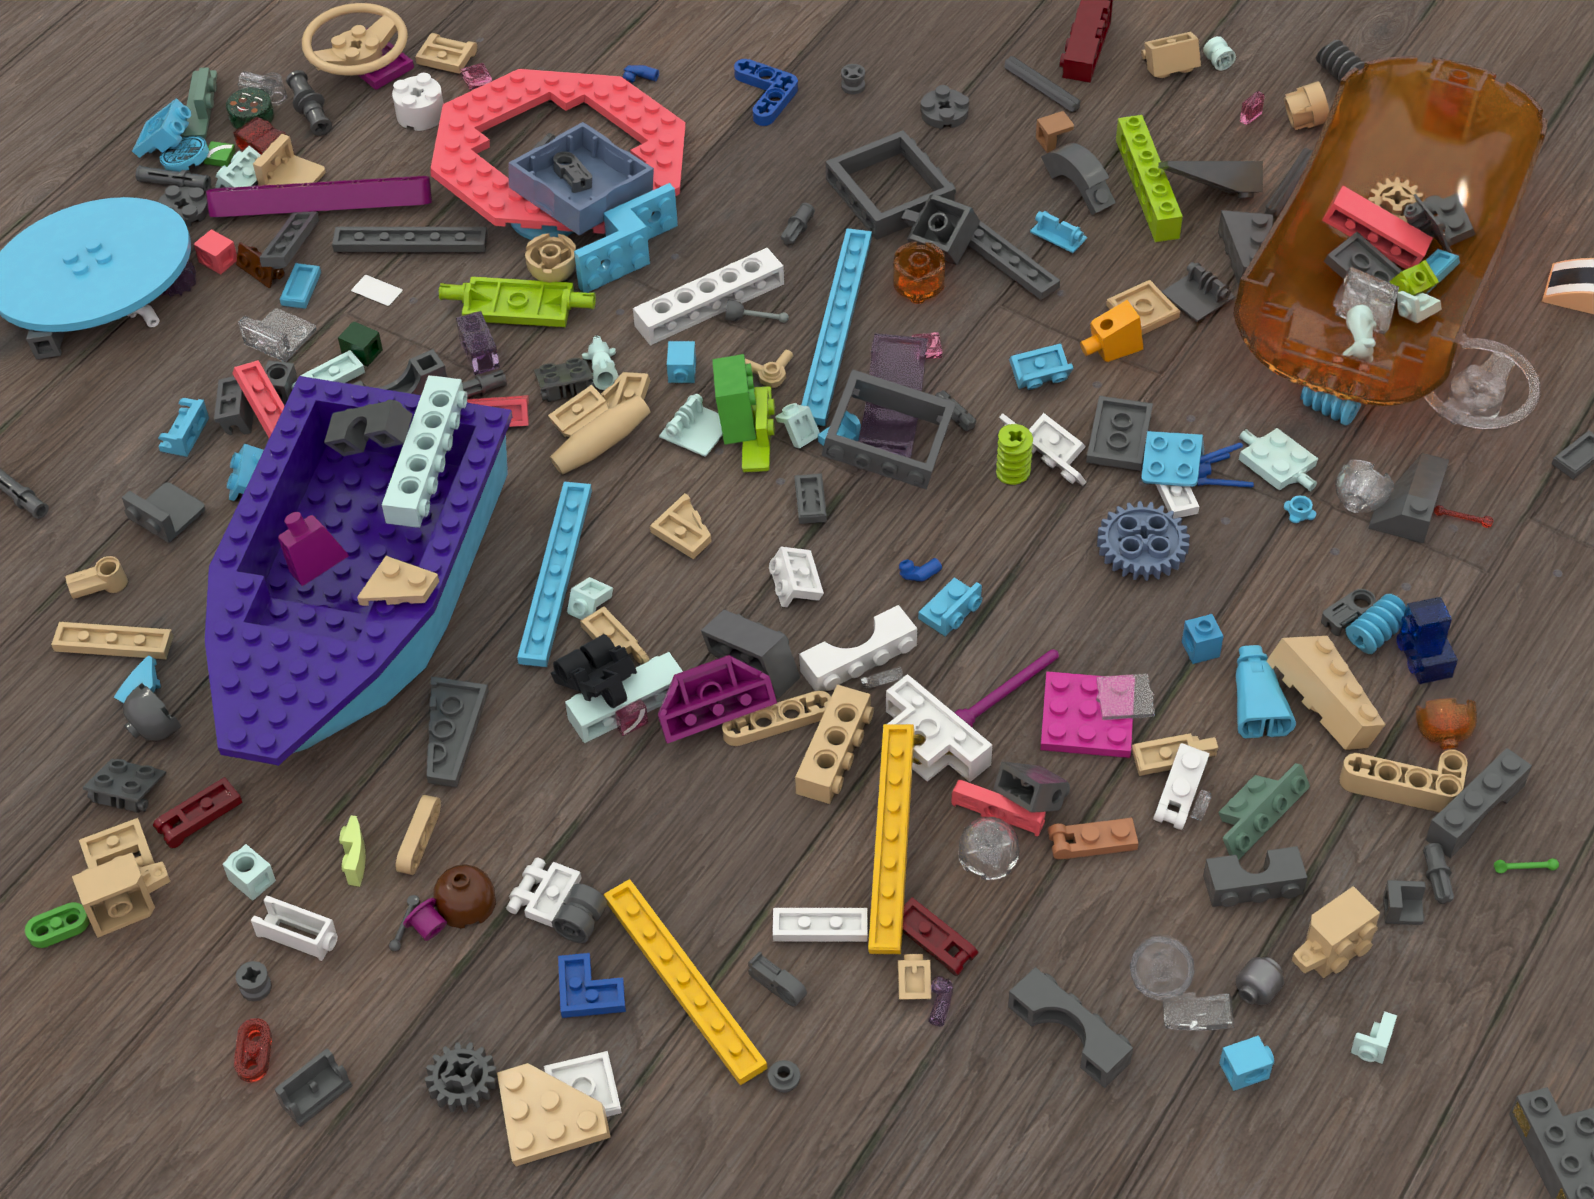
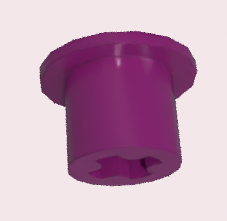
M435 898L422 902L403 922L405 928L413 926L425 941L435 937L447 924L445 919L434 908Z

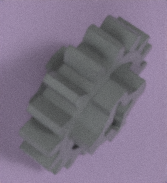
M459 1042L455 1043V1050L452 1051L446 1046L443 1047L444 1055L441 1057L434 1054L432 1057L435 1065H427L426 1067L428 1077H425L427 1088H429L428 1091L431 1099L437 1098L436 1100L440 1108L448 1103L450 1112H454L457 1106H461L463 1112H467L469 1104L479 1108V1099L482 1097L489 1100L491 1097L488 1089H496L494 1078L498 1076L493 1057L491 1055L486 1056L483 1047L474 1051L473 1043L471 1042L468 1043L466 1049L461 1048Z

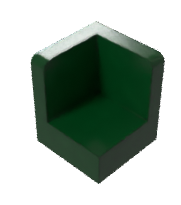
M352 322L338 337L341 354L351 350L358 360L367 367L383 351L379 332L357 322Z

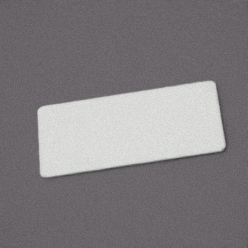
M364 275L351 291L389 306L403 290Z

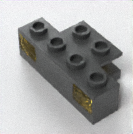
M1548 1087L1518 1095L1509 1115L1551 1198L1594 1199V1107L1562 1116Z

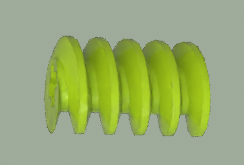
M1008 424L1003 426L998 434L996 474L1001 482L1016 485L1026 481L1030 476L1033 436L1029 429L1023 425Z

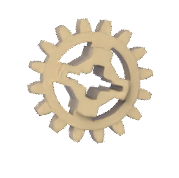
M1396 177L1394 182L1386 178L1384 185L1378 182L1375 189H1371L1368 200L1407 222L1404 215L1405 207L1416 202L1414 194L1422 201L1423 193H1416L1417 185L1408 186V179L1404 183H1400L1399 177Z

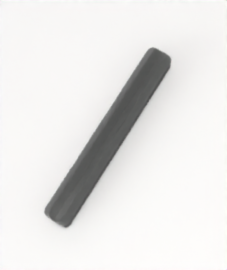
M1010 56L1005 60L1004 67L1067 110L1075 112L1080 108L1081 101L1022 61L1014 56Z
M1308 148L1302 150L1267 203L1265 214H1271L1273 217L1278 216L1313 162L1314 150H1309Z

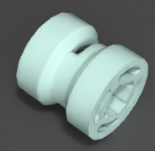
M1217 36L1210 39L1203 48L1204 55L1211 60L1212 65L1217 70H1226L1236 59L1235 52L1228 47L1227 42L1222 37Z

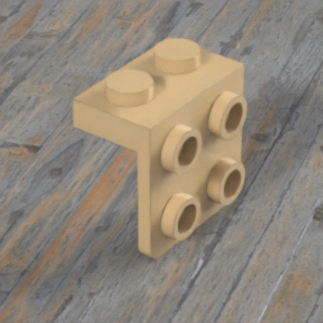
M281 134L272 142L267 150L253 163L258 186L318 182L326 173L324 166L295 156L290 136Z

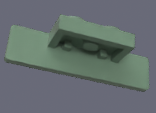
M199 68V71H193L186 105L191 111V117L187 119L189 124L181 134L182 138L189 136L206 138L211 109L214 106V92L217 89L216 70Z
M1295 763L1279 780L1255 775L1218 812L1222 822L1234 825L1223 836L1229 856L1237 855L1239 860L1309 789L1310 784L1301 764Z

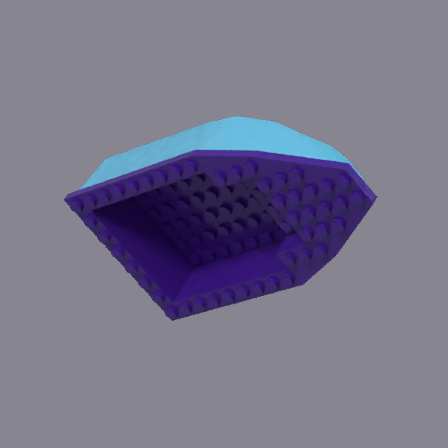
M304 376L298 377L209 565L205 648L217 745L220 755L279 766L292 753L310 748L386 705L426 668L449 624L508 475L506 433L513 418L512 410L467 403L465 408H461L460 424L458 429L453 431L451 450L446 451L444 471L438 474L437 491L435 494H431L428 516L423 517L420 528L387 524L382 503L404 444L383 448L369 438L364 452L343 456L325 444L324 441L333 413L363 407L368 404L381 403L387 400L400 402L405 409L413 414L410 422L411 425L421 395ZM293 512H300L303 519L313 515L349 555L304 586H301L291 575L278 540L279 535L288 530L284 522L285 518ZM385 556L437 573L439 577V583L425 603L410 604L409 602H402L400 604L387 605L386 600L369 601V606L359 605L357 597Z

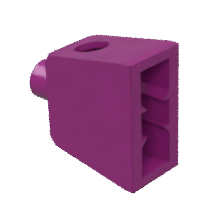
M293 512L285 518L284 522L288 530L280 534L278 540L288 569L301 586H304L349 556L313 515L303 519L300 512Z

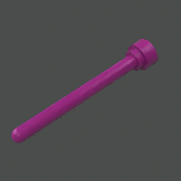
M1055 649L1049 650L969 709H958L954 713L973 728L975 719L1057 660L1059 657L1058 651Z

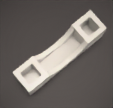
M897 605L874 617V633L872 637L858 647L838 648L824 641L800 653V672L814 691L834 690L837 685L851 678H857L875 666L884 665L889 659L901 653L904 654L911 651L917 646V627L901 607Z

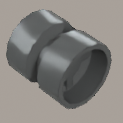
M573 884L564 899V905H561L552 920V927L567 940L575 943H586L594 930V923L600 919L608 905L607 900L599 891L588 885Z

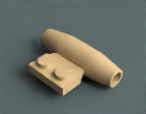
M590 385L548 415L550 421L563 436L569 437L550 456L551 462L558 472L563 475L594 460L628 436L651 413L649 407L637 395L609 408L604 397Z

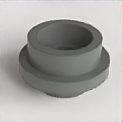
M781 1060L775 1062L768 1070V1082L778 1092H790L800 1082V1070L791 1061ZM782 1072H787L790 1075L786 1078H782L778 1074Z

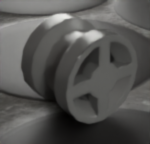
M848 64L841 69V77L843 79L841 81L842 90L848 94L863 92L865 89L864 67L858 64Z
M256 961L246 962L236 972V982L243 998L248 1001H260L270 993L272 983L268 976V971L262 963Z

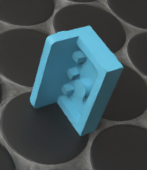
M1061 343L1013 355L1009 359L1018 389L1027 387L1028 390H1032L1042 386L1044 382L1052 381L1053 383L1065 381L1074 369L1072 363H1067Z
M244 443L239 453L235 452L230 462V468H233V473L230 474L227 482V489H230L229 500L235 501L239 493H244L264 451L263 449Z

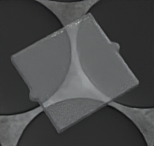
M1148 674L1096 677L1098 689L1096 701L1100 702L1102 720L1155 716L1152 700L1154 692L1151 691Z

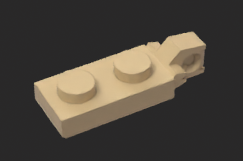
M1190 733L1136 743L1132 745V753L1138 774L1142 776L1171 770L1181 743L1210 753L1209 757L1216 756L1218 750L1216 738L1199 740L1198 736H1192Z

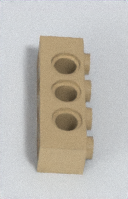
M841 685L836 686L795 776L796 794L830 804L834 794L840 793L844 781L842 775L845 770H850L854 759V753L852 752L855 746L860 747L864 736L863 727L865 723L870 724L873 717L874 707H871V694Z

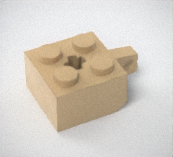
M133 852L115 857L107 863L85 869L81 873L72 876L81 903L97 938L150 917L155 908L150 893L170 882L163 862L138 867Z
M1354 886L1312 914L1305 943L1293 954L1292 961L1303 973L1315 969L1323 978L1332 972L1335 974L1341 972L1348 965L1350 959L1356 955L1361 957L1371 949L1373 945L1371 941L1378 928L1376 925L1380 912Z

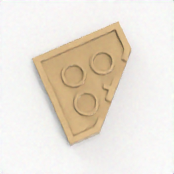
M529 1063L497 1072L511 1159L515 1166L611 1138L605 1107L596 1099Z

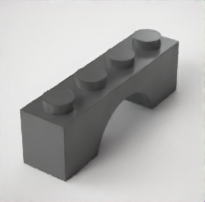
M434 349L409 359L405 371L394 382L382 387L373 388L422 395L428 376L447 378L446 368ZM361 380L356 383H353L354 385L370 387L365 385Z
M1506 748L1432 819L1426 841L1430 844H1441L1446 856L1449 858L1454 856L1470 840L1480 822L1498 803L1503 801L1507 804L1525 786L1532 765Z
M1035 967L1009 991L1008 1007L1031 1027L1041 1023H1058L1067 1026L1078 1035L1084 1048L1080 1068L1102 1087L1106 1088L1131 1063L1133 1047L1128 1039L1122 1034H1116L1107 1027L1105 1021L1098 1014H1092L1083 1007L1080 1000L1074 994L1066 993L1058 986L1056 980L1051 975L1042 973Z

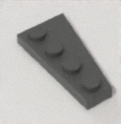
M431 676L427 755L428 783L451 787L458 786L489 692L488 685Z

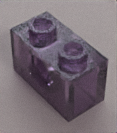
M478 311L457 317L456 323L459 339L474 375L500 368L497 347L482 312Z

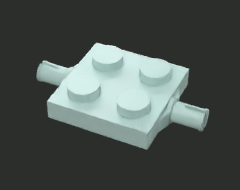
M1276 428L1260 438H1257L1247 429L1240 434L1239 438L1250 446L1240 452L1238 460L1279 491L1288 484L1298 482L1307 488L1308 491L1316 487L1317 481L1313 480L1306 473L1316 466L1318 458L1281 430Z

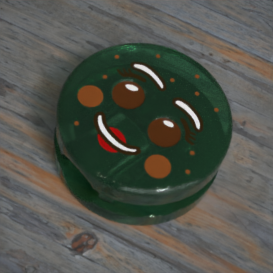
M244 88L238 90L226 102L230 123L237 130L244 132L258 131L267 127L274 118L271 98L262 89Z

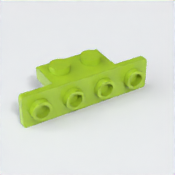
M770 386L754 387L756 405H752L757 439L743 442V472L770 470L771 435H775L774 419H771V415H775V401L772 399Z

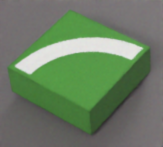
M211 141L208 146L209 153L204 160V164L222 167L225 165L228 167L236 152L235 145Z

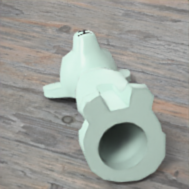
M1356 305L1347 312L1346 316L1347 327L1351 330L1355 342L1343 352L1342 356L1347 358L1353 355L1358 360H1365L1367 363H1371L1373 361V347L1376 345L1373 339V330L1377 328V323L1374 321L1372 311L1368 306Z
M597 335L593 337V342L589 345L588 352L583 353L582 358L592 360V369L594 370L592 373L594 377L592 379L593 383L598 389L605 390L612 386L619 377L615 369V363L610 358L616 354V349H609L607 343L602 341L601 337Z

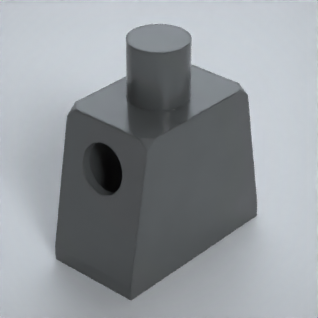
M1001 762L993 790L1030 812H1046L1060 810L1064 797L1070 792V785L1067 780L1044 767Z

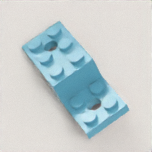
M670 183L603 213L606 237L574 251L578 288L581 292L588 293L650 264L648 240L678 226L675 188Z

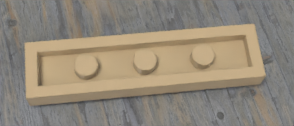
M59 622L51 645L55 652L140 658L151 656L154 659H167L173 634L171 629Z

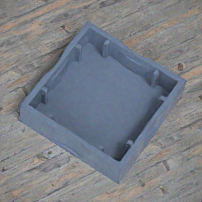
M584 122L558 135L551 142L534 148L509 162V188L578 235L604 221V212L653 190L654 168L630 152L617 147L607 137ZM559 152L574 154L591 173L592 188L573 193L572 187L564 178L560 179L554 172V155ZM559 163V164L568 165V164H570V163Z

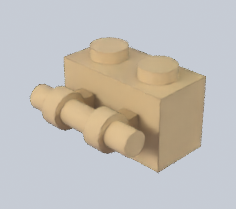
M1192 32L1145 42V49L1141 50L1142 58L1147 60L1148 71L1157 78L1168 77L1170 73L1190 72L1193 68L1201 66L1199 41Z

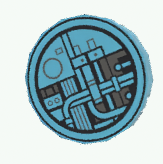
M200 136L184 137L175 148L169 147L161 154L160 162L165 170L178 172L189 170L188 166L192 164L197 166L206 159L209 148L205 139Z

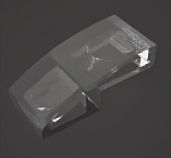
M1195 992L1163 997L1164 1021L1167 1029L1199 1031L1234 1028L1232 998L1229 993L1197 998Z

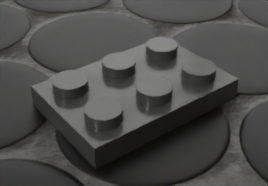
M1358 232L1354 233L1325 258L1324 262L1382 313L1397 301V293L1389 281L1402 270Z
M1099 396L1086 463L1141 471L1153 403Z

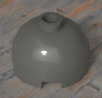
M143 683L139 684L126 697L123 704V714L128 722L124 727L135 739L141 735L148 741L157 742L165 740L182 727L175 716L171 717L169 715L170 713L164 703Z

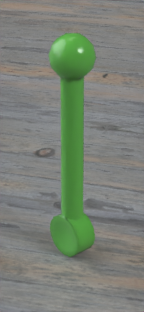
M1554 858L1549 859L1547 862L1506 863L1504 860H1497L1494 863L1497 873H1504L1507 869L1548 868L1554 871L1559 867L1558 860Z

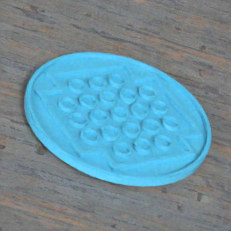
M121 197L99 199L74 205L35 222L16 235L0 251V316L16 326L29 330L68 332L103 325L137 311L166 291L185 268L191 252V238L184 220L173 209L159 202L141 198Z

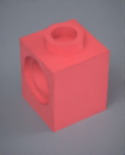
M212 229L194 243L198 262L220 275L237 260L234 242Z

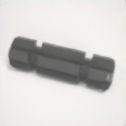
M944 390L935 394L937 397L956 402L951 419L964 431L974 429L977 422L976 419L954 398L951 399V396Z

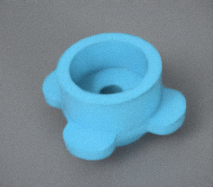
M1295 496L1291 501H1286L1284 504V509L1290 514L1289 520L1293 523H1299L1305 519L1313 520L1316 517V512L1312 510V501L1306 496Z

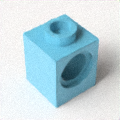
M668 341V383H695V341Z
M1258 1035L1223 1047L1219 1064L1233 1091L1269 1079L1274 1064V1056L1271 1049L1263 1045Z

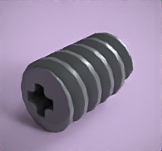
M1334 40L1321 48L1317 53L1316 61L1328 73L1333 75L1340 84L1345 86L1347 90H1356L1363 84L1367 64L1363 61L1361 62V59L1355 56L1354 52L1349 51V48L1343 45L1342 41Z

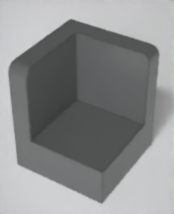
M1387 880L1383 894L1385 924H1423L1422 899L1426 890L1425 882Z

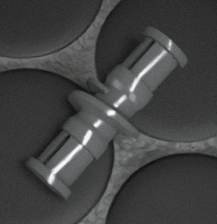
M293 71L287 76L286 82L294 91L295 96L292 102L296 112L305 115L311 124L310 129L314 135L321 136L327 134L332 128V123L324 115L322 108L325 103L324 97L319 93H315V90L308 84V77L304 71Z

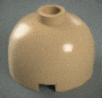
M549 233L542 234L532 239L526 246L525 259L527 268L538 281L549 283L562 282L568 279L574 272L576 267L574 251L576 247L567 236L558 234V237H550Z

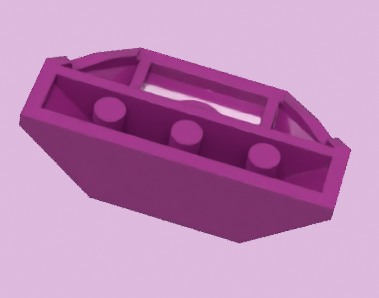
M728 655L675 674L659 710L658 718L665 742L668 744L777 704L770 676Z

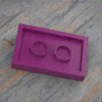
M388 42L382 49V56L387 54L394 45ZM402 52L387 66L358 76L377 90L414 68L413 60Z

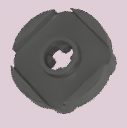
M946 85L937 86L934 91L927 93L921 100L920 111L922 119L932 127L943 128V125L951 124V128L961 125L968 118L969 98L956 90L950 89Z
M172 185L165 189V194L158 200L159 203L177 212L187 227L192 226L191 222L197 219L201 222L208 214L207 198L203 189L199 187H178Z

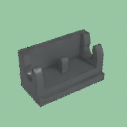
M234 376L219 379L214 414L215 422H219L223 430L229 435L233 433V429L230 427L232 425L238 426L243 434L251 433L254 411Z
M326 1048L274 1090L281 1107L301 1127L351 1088L352 1083L349 1081L345 1068L342 1065H337L333 1054Z

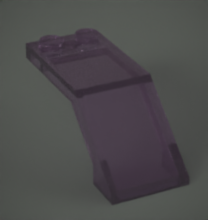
M875 333L871 348L869 375L922 391L928 338ZM866 402L858 442L912 458L919 418Z

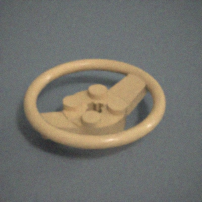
M371 3L345 4L329 9L311 21L302 37V50L307 60L318 71L322 70L327 73L344 76L363 75L379 70L393 62L405 48L408 32L402 18L386 7ZM350 13H372L382 16L367 30L362 25H356L351 30L331 39V49L313 51L311 42L315 32L333 18ZM398 31L396 44L387 54L382 56V49Z

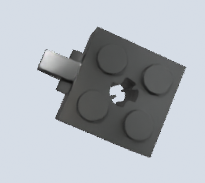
M935 194L929 196L920 213L906 209L901 217L905 224L912 227L907 240L914 250L958 265L980 223L972 207Z

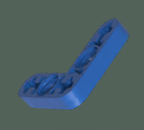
M741 59L734 64L736 80L766 90L753 107V121L761 126L772 124L797 93V77L791 73L750 59ZM763 76L772 77L770 79H761ZM771 98H780L781 100H779V101H771L770 99H771Z

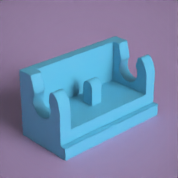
M180 399L178 404L190 408H180L179 415L170 431L160 434L158 439L162 440L163 443L161 442L158 447L161 452L188 457L209 419L205 402L202 399Z

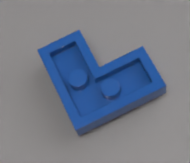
M590 953L558 956L562 1018L626 1012L623 978L592 980Z

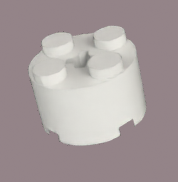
M420 73L417 76L398 80L394 83L392 96L397 121L401 126L405 128L411 126L414 127V130L422 131L431 129L439 124L444 104L442 91L439 83L432 79L430 74Z

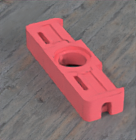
M958 780L952 791L951 803L953 806L959 805L981 813L982 817L1006 826L1011 824L1033 832L1035 836H1039L1045 824L1046 812H1030L999 793L969 782Z

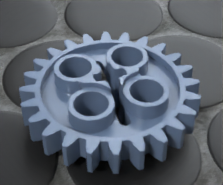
M1139 501L1135 508L1130 503H1127L1126 510L1117 506L1116 514L1108 512L1107 519H1102L1101 527L1098 528L1097 547H1100L1099 555L1105 556V564L1113 563V571L1120 568L1123 569L1122 576H1126L1130 572L1133 573L1134 580L1138 578L1139 574L1143 575L1145 581H1148L1149 574H1153L1156 579H1160L1161 572L1169 576L1171 568L1178 570L1180 562H1185L1190 535L1186 534L1187 526H1181V517L1173 519L1174 511L1164 513L1163 505L1158 509H1153V502H1150L1148 507H1143L1142 502Z

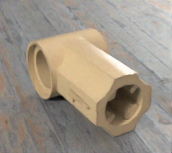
M113 556L101 558L95 567L65 576L73 599L106 590L109 593H117L123 590L128 583V578L119 560Z

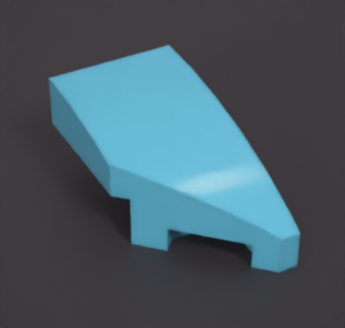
M147 656L124 681L114 698L124 703L126 697L141 683L147 686L153 693L156 688H161L160 680L157 679L155 665H157L156 659Z

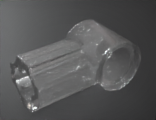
M243 71L239 76L237 85L241 92L265 97L270 105H280L288 98L282 77L278 73H268L263 76Z

